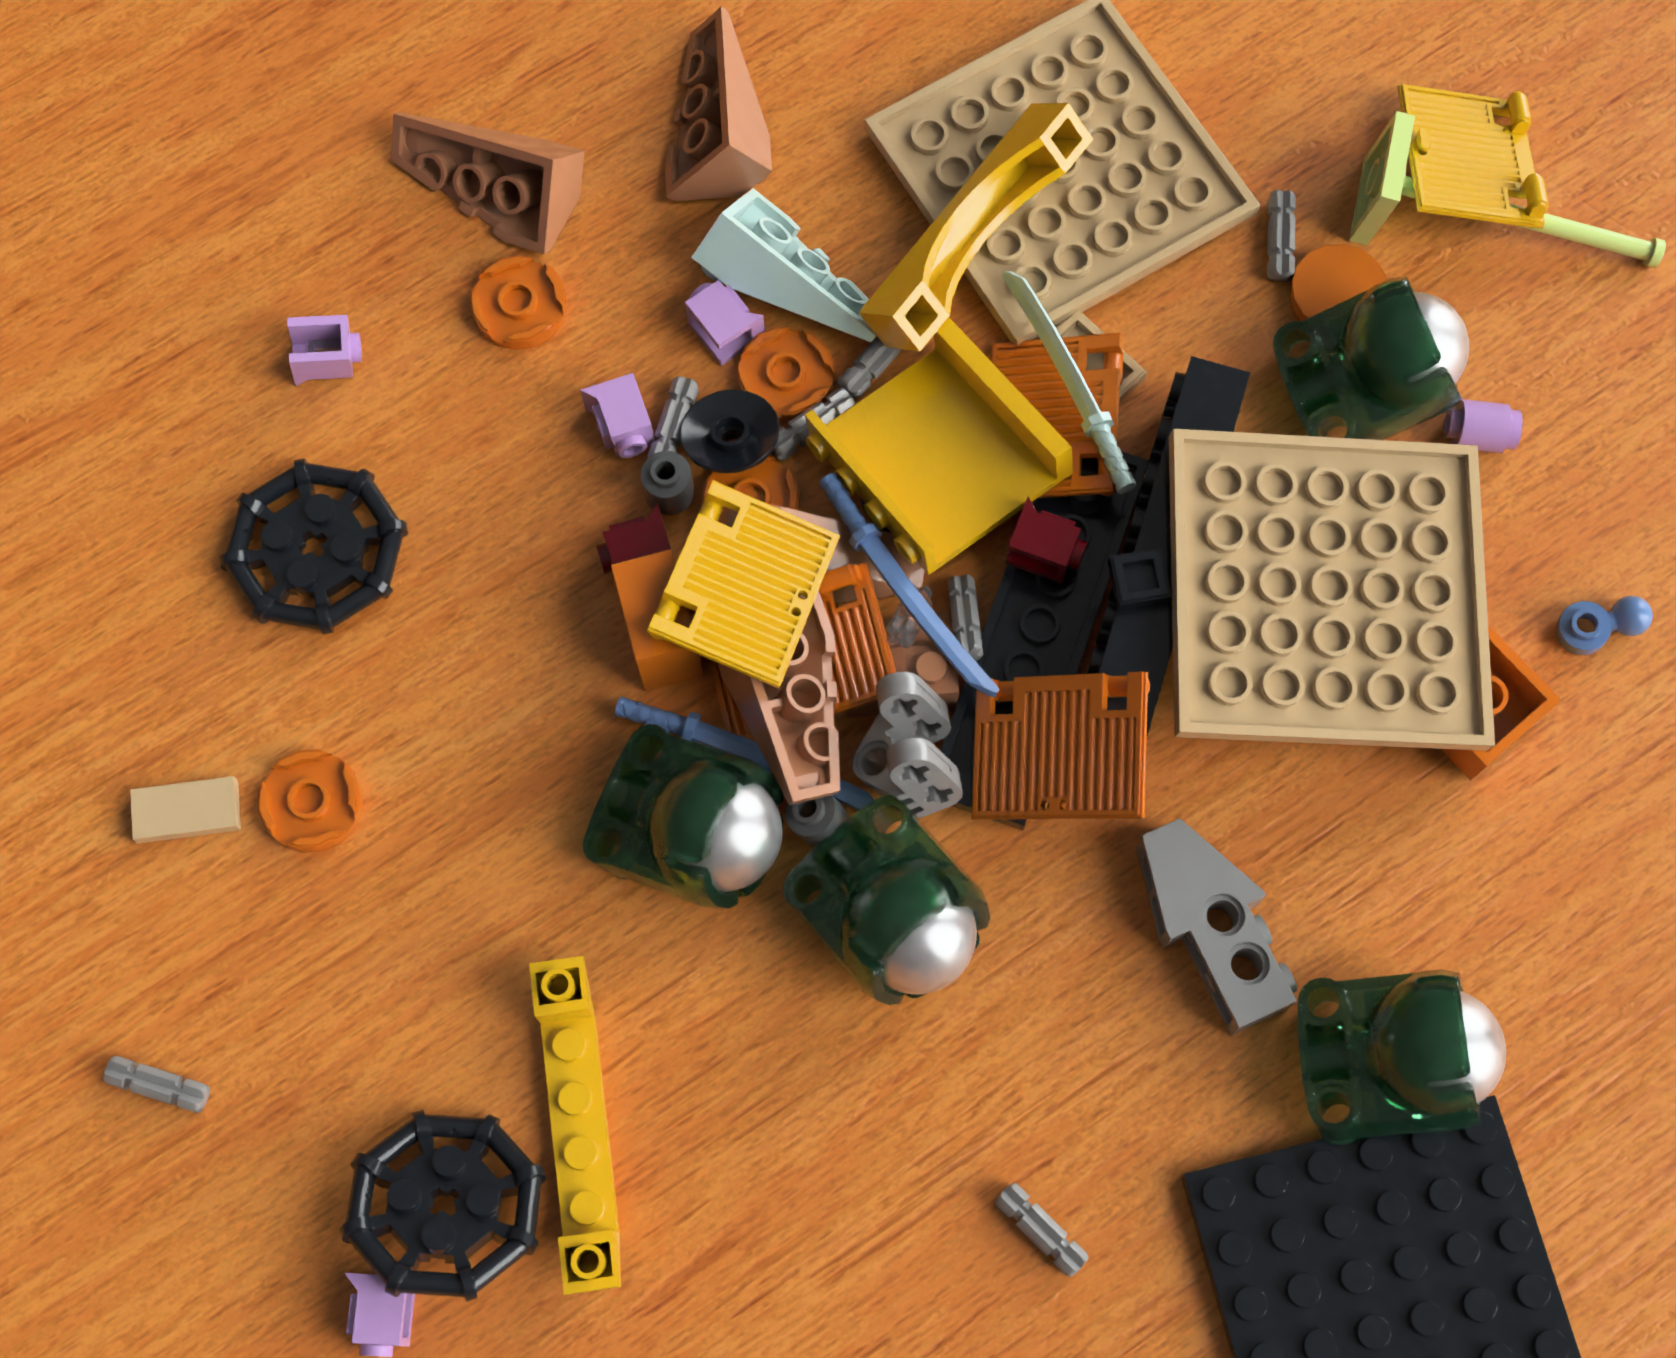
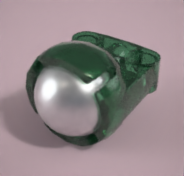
M1407 276L1390 278L1303 321L1288 322L1281 326L1274 335L1273 349L1280 374L1298 417L1309 436L1326 437L1328 432L1334 427L1345 426L1347 427V433L1344 438L1384 440L1452 410L1463 400L1456 383L1464 372L1469 357V338L1465 324L1456 310L1444 300L1431 294L1415 292ZM1302 341L1311 342L1308 351L1304 355L1297 358L1289 357L1294 345Z
M644 725L633 732L612 769L587 827L583 840V852L587 859L618 879H629L699 906L713 909H728L738 904V897L748 896L756 890L778 856L782 842L783 817L779 813L777 806L784 800L783 792L774 774L761 764L673 736L658 725ZM662 751L661 755L655 760L659 752ZM619 845L617 851L612 855L616 846Z
M891 795L878 797L847 819L830 836L825 838L789 873L783 885V895L787 903L797 912L861 991L887 1005L901 1003L904 994L909 998H919L927 993L940 990L955 981L966 969L974 951L979 945L980 936L977 931L987 928L990 920L988 904L982 889L912 813L906 803ZM902 821L895 831L886 833L890 825ZM821 890L820 895L814 901L807 903L808 897L813 892Z
M1438 969L1344 981L1317 978L1305 984L1299 993L1298 1040L1302 1081L1311 1119L1324 1140L1334 1145H1346L1352 1143L1357 1138L1465 1130L1481 1123L1480 1102L1495 1089L1502 1077L1506 1064V1042L1501 1026L1493 1013L1482 1002L1464 993L1460 973ZM1332 1001L1339 1004L1337 1011L1329 1017L1321 1018L1313 1015L1315 1008L1320 1003ZM1342 1104L1350 1107L1349 1115L1342 1122L1328 1123L1323 1120L1326 1110L1333 1105Z

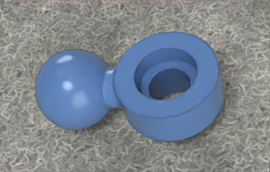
M1626 596L1619 599L1613 605L1611 611L1608 612L1596 603L1580 601L1571 604L1564 610L1556 625V635L1560 644L1567 651L1576 655H1589L1597 652L1604 646L1612 631H1618L1626 636H1637L1644 633L1652 623L1653 612L1650 605L1644 599L1637 596ZM1577 620H1590L1594 625V631L1590 633L1581 631L1577 626Z

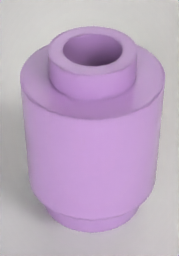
M1459 399L1455 408H1448L1443 426L1444 437L1450 438L1451 444L1478 445V451L1503 453L1505 449L1515 450L1522 433V413L1520 410H1512L1509 404Z

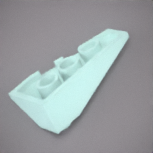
M754 188L719 215L691 257L701 265L702 271L714 281L719 280L725 285H730L734 290L868 342H872L877 337L858 313L869 300L866 295L852 281L841 277L836 278L830 272V267L827 264L830 258L820 248L813 251L808 249L797 237L801 228Z

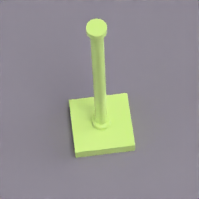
M1396 111L1365 156L1349 241L1367 246L1398 205L1401 195L1415 199L1412 177L1406 176L1405 171L1415 120L1414 115ZM1510 204L1511 207L1525 209V207ZM1547 213L1544 214L1545 223L1543 229L1518 226L1641 259L1644 266L1656 268L1660 264L1666 247L1665 240L1654 237L1647 241Z

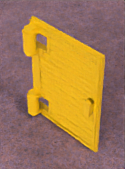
M1399 84L1397 89L1401 112L1415 116L1408 157L1417 211L1543 229L1545 223L1544 214L1549 204L1544 180L1539 174L1535 173L1527 136V131L1531 125V116L1526 95L1516 91L1510 94L1506 100ZM1493 115L1510 117L1511 122L1508 126L1495 124ZM1509 197L1527 199V206L1525 209L1511 207Z
M713 480L660 603L653 615L647 633L656 640L664 639L779 689L840 535ZM724 506L738 512L732 528L718 522ZM798 595L804 596L805 599L803 600L802 598L798 597ZM681 605L696 611L689 628L674 622Z

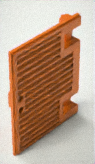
M1121 332L1061 337L1100 411H1109L1114 425L1111 427V433H1113L1117 441L1119 391L1122 385L1124 357ZM1040 339L1026 340L1017 346L1014 342L991 343L990 361L1072 447L1073 473L1039 498L1101 494L1103 496L1114 495L1116 485L1113 484L1112 478L1109 475L1110 472L1107 471L1106 465L1103 462L1104 459L1097 449L1098 446L1092 437H1086L1081 426L1084 420ZM1102 353L1104 357L1103 369L1087 370V354ZM1082 458L1098 459V475L1081 476Z
M849 563L826 571L819 588L820 596L835 635L836 653L832 656L833 681L837 682V699L834 701V715L876 701V684L881 678L896 672L867 563L859 565ZM849 585L854 586L858 601L836 608L832 591ZM708 659L725 731L755 741L722 679L717 662Z
M1128 672L1127 676H1111L1097 673L1014 677V681L992 679L999 688L995 697L988 696L976 689L971 819L1144 818L1147 703L1150 691L1148 672ZM1127 697V709L1107 710V698ZM995 702H1013V714H995ZM1048 801V802H1049L1048 805H1047V808H1048V809L1046 810V809H1045V803Z

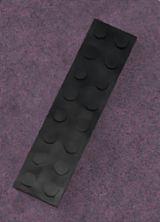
M1122 452L1123 459L1126 460L1129 467L1128 470L1132 473L1136 482V487L1127 493L1119 494L1116 490L1112 496L1094 494L1037 498L1032 502L1037 513L1041 514V511L1044 510L1075 521V526L1081 528L1079 539L1088 542L1078 571L1068 568L1062 584L1011 565H1006L981 635L983 656L980 660L976 661L991 679L1014 681V677L1077 674L1110 578L1107 563L1109 556L1118 555L1149 460ZM1082 458L1081 476L1098 475V459ZM965 681L950 722V733L945 737L940 751L957 766L960 773L963 795L952 806L972 813L976 688ZM995 702V714H1013V702ZM1027 819L993 821L1023 831Z

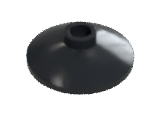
M723 390L707 395L689 409L681 425V441L687 456L701 468L716 473H737L757 466L772 453L779 438V422L773 407L759 395L744 390Z

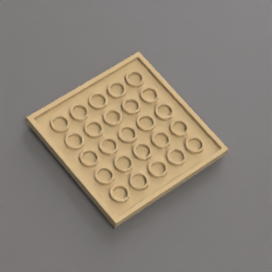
M1086 0L865 119V131L930 225L1031 103H1069L1093 138L1092 142L1063 176L1037 192L998 226L983 243L964 271V275L1010 342H1014L1016 346L1023 341L1033 340L1039 336L1004 281L1003 272L1012 271L1027 280L1052 323L1057 327L1063 320L1075 312H1083L1255 216L1260 208L1258 200L1110 0Z
M1190 429L1172 430L1169 435L1175 737L1488 751L1495 746L1478 445Z

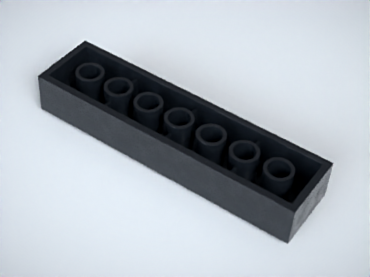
M1193 356L1190 358L1185 374L1175 372L1149 458L1147 471L1137 499L1135 512L1122 550V554L1161 548L1171 595L1169 435L1173 429L1234 432L1250 372ZM1112 586L1095 645L1098 646L1094 648L1086 674L1104 673L1111 676H1127L1128 672H1148V679L1150 681L1147 703L1148 736L1173 647L1172 598L1169 603L1118 611ZM1127 697L1107 698V710L1127 709Z

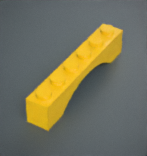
M1031 103L858 312L885 347L920 352L950 316L952 299L958 282L969 262L983 243L1024 202L1063 176L1092 142L1093 138L1069 103Z

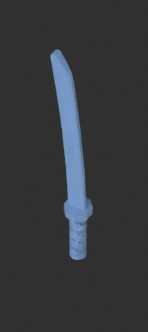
M836 473L824 476L820 480L819 485L826 492L827 498L833 503L837 513L841 515L840 518L844 524L848 526V530L851 533L849 543L852 548L858 552L863 551L896 597L963 679L982 693L995 697L999 691L998 686L965 650L912 584L880 540L882 532L878 526L865 522L864 516L860 510L858 511V507L853 499H850L849 493L842 486Z
M622 696L617 702L614 713L617 717L626 718L636 723L641 722V724L655 727L656 729L681 736L682 744L691 746L693 742L771 771L755 741L700 721L701 714L690 712L688 717L678 716L673 712L663 711L654 706L649 707L644 703L634 702ZM840 779V791L832 795L838 802L877 821L884 819V812L869 792Z

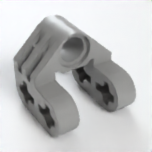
M895 672L886 675L876 684V695L880 713L856 750L852 760V768L854 774L885 801L922 818L956 804L963 795L960 773L957 766L933 744L950 733L951 724L948 708L945 701L918 675L910 672Z

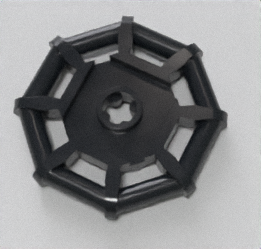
M303 458L295 460L293 467L248 494L242 492L236 499L239 506L226 552L220 556V565L222 570L229 572L253 610L252 617L261 624L272 621L321 630L324 635L334 633L335 626L380 598L388 599L393 592L390 585L402 539L408 535L407 523L399 520L375 484L373 473L366 469L352 471L307 463V460ZM313 484L346 489L341 500H334L325 494L315 495ZM298 487L301 498L276 513H273L267 507V505ZM362 502L365 503L377 521V525L363 529L353 514ZM257 519L265 525L261 533L263 543L260 550H248ZM314 537L316 539L322 537L327 539L322 544L324 553L321 556L315 557L311 552L303 555V549L307 546L306 542ZM369 545H380L373 573L364 570L362 563L364 552H368ZM267 566L277 583L268 592H265L252 570ZM354 582L361 585L360 588L336 603H331L330 597ZM297 593L308 594L311 598L315 599V609L285 603L290 594L297 596Z
M424 1110L412 1113L413 1118L365 1154L357 1153L351 1162L354 1174L346 1221L340 1227L343 1242L353 1245L384 1282L386 1293L394 1297H398L401 1293L464 1297L466 1302L477 1299V1292L525 1254L532 1255L539 1244L535 1234L541 1184L546 1180V1175L543 1167L535 1165L502 1129L500 1119L491 1114L487 1115L486 1118L430 1115L425 1114ZM433 1137L473 1140L468 1151H462L453 1145L434 1149ZM418 1141L421 1155L397 1173L386 1166ZM489 1148L512 1174L497 1179L482 1162ZM374 1184L388 1189L386 1214L369 1216ZM441 1195L455 1197L454 1207L456 1212L450 1216L444 1211L434 1215L430 1212L435 1205L434 1199ZM518 1195L514 1225L499 1222L502 1198ZM391 1233L406 1253L397 1262L377 1238ZM492 1239L501 1245L471 1268L468 1258ZM430 1258L445 1259V1263L455 1264L456 1273L417 1271L420 1262H430Z

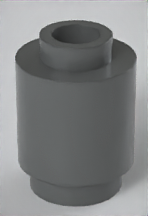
M661 451L651 455L644 462L641 469V481L648 505L654 509L658 503L660 513L663 515H675L687 509L694 497L692 474L687 460L676 452Z
M832 795L793 805L787 803L785 817L788 826L813 849L828 851L841 846L846 841L851 827L848 811Z

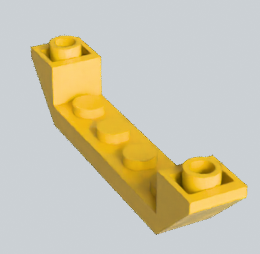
M577 956L529 963L534 1016L541 1026L563 1237H558L564 1295L621 1287L620 1231L596 1019L584 957Z

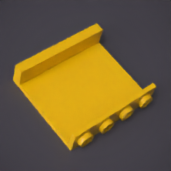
M949 317L934 334L936 348L934 351L828 424H825L813 410L804 415L809 431V436L805 438V441L813 455L820 462L828 460L836 469L834 473H836L849 495L852 496L857 493L866 503L864 504V509L873 524L877 525L880 530L887 527L896 537L894 544L902 557L909 564L917 561L928 575L1022 510L1028 496L1031 502H1033L1073 473L1072 447Z

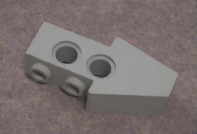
M1180 818L1142 835L1136 850L1159 940L1164 949L1183 940L1230 1036L1286 1011L1297 1002L1293 994L1297 991V985L1291 971L1285 963H1277L1268 946L1272 944V936L1267 924L1260 915L1253 916L1250 910L1260 904L1266 896L1265 892ZM1220 909L1226 912L1231 919L1232 929L1227 932L1213 929L1208 923L1207 911ZM1243 956L1251 960L1256 968L1255 979L1243 980L1237 977L1231 967L1232 958Z

